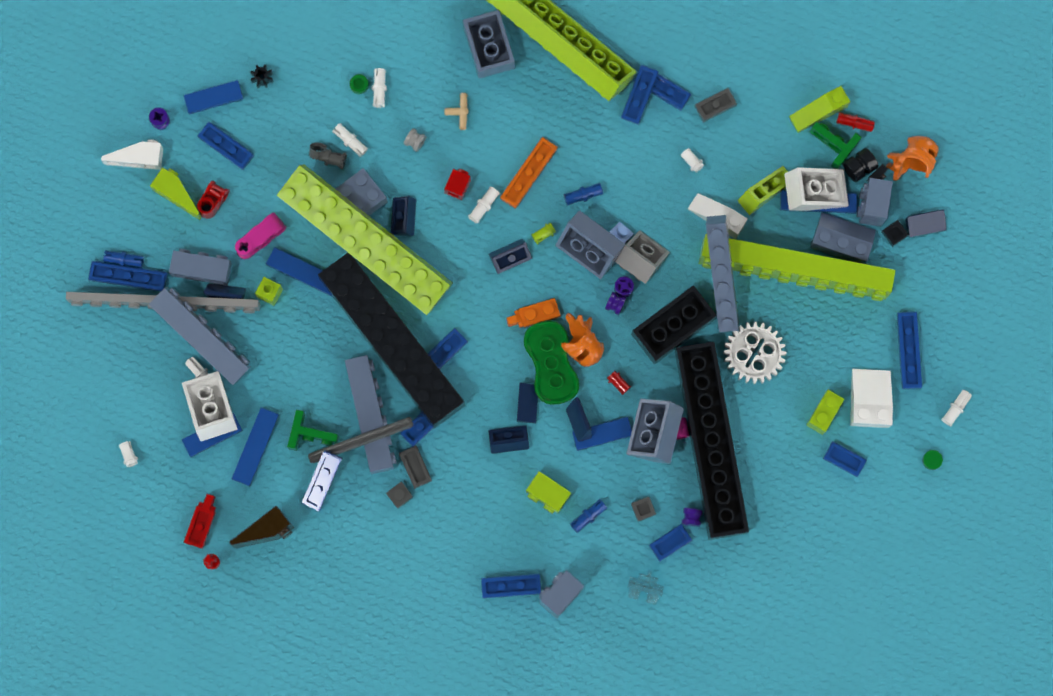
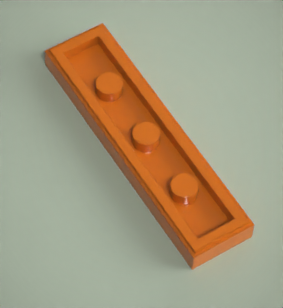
M542 137L500 196V199L516 209L558 147Z

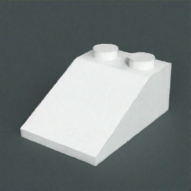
M795 168L784 174L790 211H809L849 206L844 169Z
M852 369L850 426L889 428L892 426L893 421L891 371Z
M218 371L182 383L200 442L238 430Z

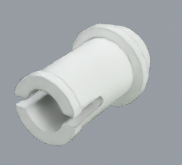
M690 148L680 155L691 167V171L698 172L703 168V160H699Z
M131 442L121 443L119 448L124 458L123 464L127 467L138 464V457L134 454Z

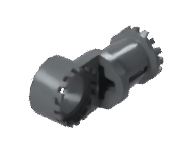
M315 142L310 145L309 157L313 160L315 158V160L324 161L326 166L330 164L344 169L347 153L332 152L323 143Z

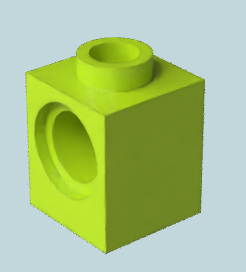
M263 277L255 295L257 298L275 306L283 288L280 284Z

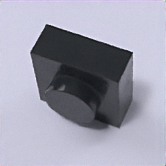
M882 164L868 177L867 182L869 178L884 180L887 177L885 173L888 169Z
M898 220L882 230V234L892 247L909 236Z

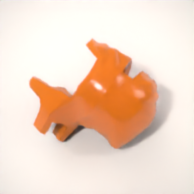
M912 136L907 139L908 146L904 152L889 153L887 155V158L893 159L894 164L888 163L886 165V168L894 171L893 180H898L908 169L926 172L925 178H929L935 167V158L939 148L936 142L929 137Z
M567 313L565 318L569 323L573 338L569 343H562L561 347L569 356L584 367L598 363L604 353V344L598 341L595 333L591 332L592 317H589L587 321H583L582 315H578L576 319L572 314Z

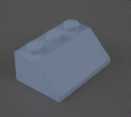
M822 212L810 248L847 261L866 264L876 230Z
M640 399L626 454L656 463L670 464L684 408L671 401Z

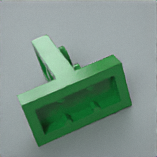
M818 122L813 125L809 132L839 154L831 165L833 169H838L862 138L855 133L846 144L842 137L832 134L826 125L819 124Z
M296 410L287 445L289 450L297 451L300 436L303 437L302 440L314 442V439L320 440L321 444L327 446L338 443V434L302 427L305 412Z

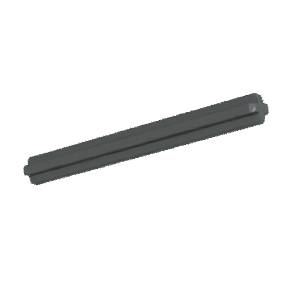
M407 417L310 453L308 458L313 464L320 461L324 450L338 455L413 427L412 419Z

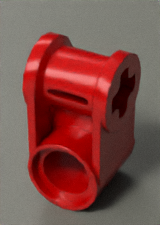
M212 180L198 201L197 208L200 215L206 219L214 217L228 197L230 190L227 188L223 189ZM205 205L212 206L209 211L202 210Z

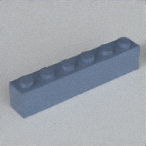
M726 215L708 216L706 219V229L719 332L738 331L739 320Z
M164 288L150 302L149 306L234 385L251 368L249 365L250 361L242 354L239 356L234 351L236 348L229 341L225 342L221 339V333L215 328L211 329L207 325L208 321L199 314L197 316L192 311L194 309L193 306L187 301L183 302L179 298L180 294L174 288Z
M367 355L345 360L361 434L388 425L386 416L381 415L380 408L384 407L381 396L377 397L376 390L379 389L377 378L373 379L371 372L375 371L373 360H369ZM390 436L364 445L371 474L394 469L393 464H396L394 452L390 453L389 445H392Z

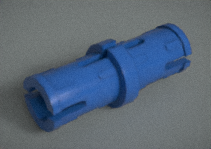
M600 183L585 188L580 187L579 190L565 193V202L567 206L580 201L586 202L589 198L603 195V190Z
M105 250L104 252L106 255L103 256V262L139 268L143 266L141 263L144 262V256L131 255L124 251L118 253Z
M599 499L590 508L584 509L582 514L570 523V526L576 533H579V531L589 523H593L594 519L607 509L606 505Z

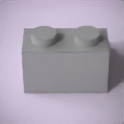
M639 230L624 246L615 262L622 269L633 274L636 279L646 284L670 252Z

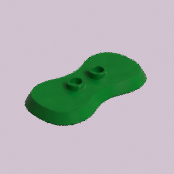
M555 321L536 323L529 327L524 335V347L532 358L536 370L535 392L542 402L552 405L572 400L579 390L578 376L568 361L567 352L561 347L562 343H568L567 331L560 323Z

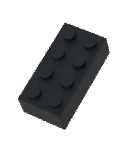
M693 285L632 330L631 335L655 365L713 322L717 315Z

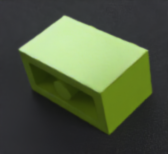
M827 390L806 426L823 435L842 405L844 398Z
M540 471L526 489L527 497L535 503L539 501L544 504L543 508L551 514L554 512L558 514L571 495L570 491Z

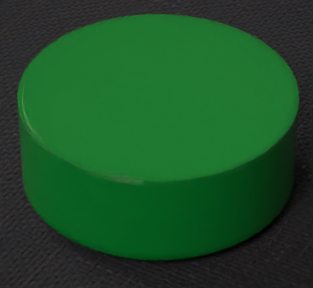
M357 74L350 79V88L355 94H363L367 91L369 84L364 75Z
M930 450L924 454L922 462L925 468L936 470L942 465L943 458L938 451Z

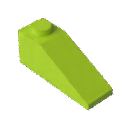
M840 86L796 111L789 118L799 133L813 126L816 122L819 123L846 109L850 104V100L843 87Z
M782 166L747 189L738 199L739 204L749 215L761 208L786 188L784 174L788 171Z
M162 167L151 183V189L200 220L202 217L178 178L179 174L170 168L166 170Z

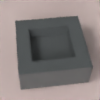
M402 481L386 493L397 509L413 498Z
M649 496L631 503L638 522L656 515Z

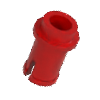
M614 371L607 377L608 383H612L623 395L631 386L619 375L620 372Z

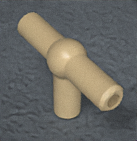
M461 93L460 108H445L444 114L446 116L460 115L459 129H467V115L469 112L467 108V94Z

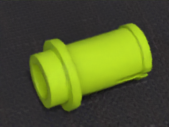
M551 223L544 224L543 228L531 234L536 244H539L549 236H554L556 230Z

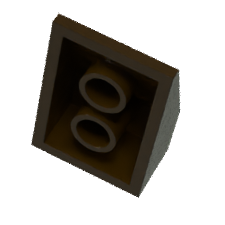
M275 506L229 541V543L235 548H241L279 540L280 538L284 540L293 533L291 530L294 527L283 512Z

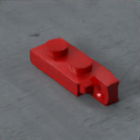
M206 494L204 503L199 502L198 506H196L184 543L201 549L204 548L216 513V507L213 506L215 496Z

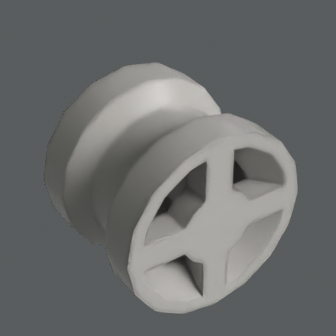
M413 128L406 136L404 145L411 146L414 151L418 152L426 140V135H420Z

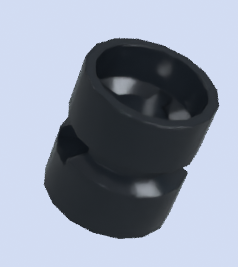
M867 148L856 153V158L850 157L843 162L845 172L855 183L864 178L865 173L870 174L879 168L876 158Z

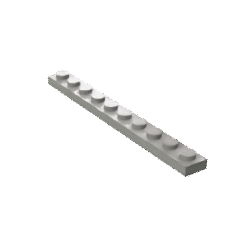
M66 292V300L72 306L90 304L92 307H102V304H106L112 308H121V305H128L132 309H139L140 306H148V309H152L149 304L157 296ZM179 296L183 302L187 301L193 306L194 309L192 311H197V308H203L208 312L224 309V312L235 313L236 310H243L244 313L250 314L260 311V302L254 299Z

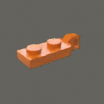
M553 298L514 311L515 315L507 317L506 320L509 327L518 324L519 328H527L539 322L559 318L561 315L556 300Z

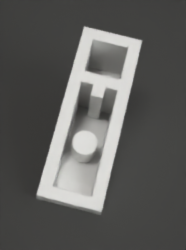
M148 140L147 142H139L104 155L101 160L104 165L161 170L164 148L159 141Z
M699 193L688 207L689 211L705 221L708 216L726 215L728 235L734 239L737 238L748 218L732 208Z

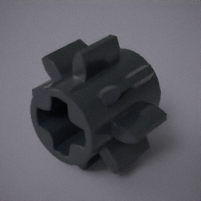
M256 65L255 71H250L251 75L254 76L250 80L252 83L257 82L258 89L260 86L268 88L267 84L273 82V78L269 77L273 72L272 70L267 71L266 65L263 67ZM260 74H263V79L260 78Z

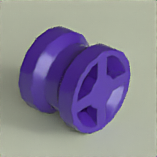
M154 108L150 111L149 120L154 128L162 130L169 125L170 118L164 109Z
M622 276L616 280L614 291L619 297H629L633 292L634 283L629 277Z
M612 292L605 310H612L615 314L619 315L626 298L618 297L616 293Z
M683 508L685 515L681 524L700 527V516L703 511Z

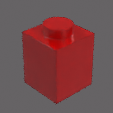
M453 169L444 188L445 194L462 201L471 182L469 173L463 169Z

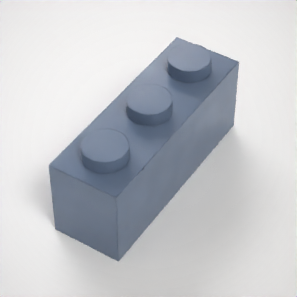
M186 249L173 250L169 274L172 277L228 286L232 263L228 260V257L222 255L210 257L209 254L204 252L192 254Z

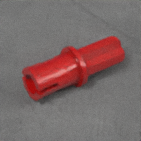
M839 112L836 122L837 124L853 127L852 129L858 128L869 132L873 131L875 122L872 120Z
M207 554L203 559L204 565L208 569H217L220 566V560L215 554Z

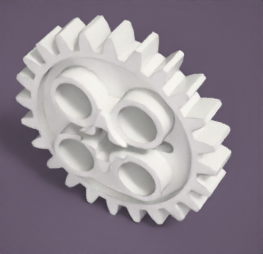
M747 322L745 329L740 325L738 327L739 332H732L735 337L728 336L727 339L731 343H725L724 346L729 348V350H725L723 354L729 355V357L725 358L724 361L731 363L727 368H734L732 375L738 373V380L745 377V383L752 379L753 384H756L757 379H759L762 384L764 383V377L770 381V374L777 376L778 373L775 369L781 370L783 368L779 363H785L786 361L781 358V356L786 355L785 351H781L786 345L779 343L783 339L782 337H775L778 331L770 332L772 326L764 329V323L758 327L757 322H754L753 327H751ZM754 336L756 343L749 344L747 337ZM764 339L762 346L757 352L758 355L754 357L750 366L746 367L745 365L751 357L752 351L755 350L760 340ZM770 346L773 349V353L766 354L763 347ZM744 352L747 359L739 360L737 353ZM754 362H761L763 369L756 370L753 365Z

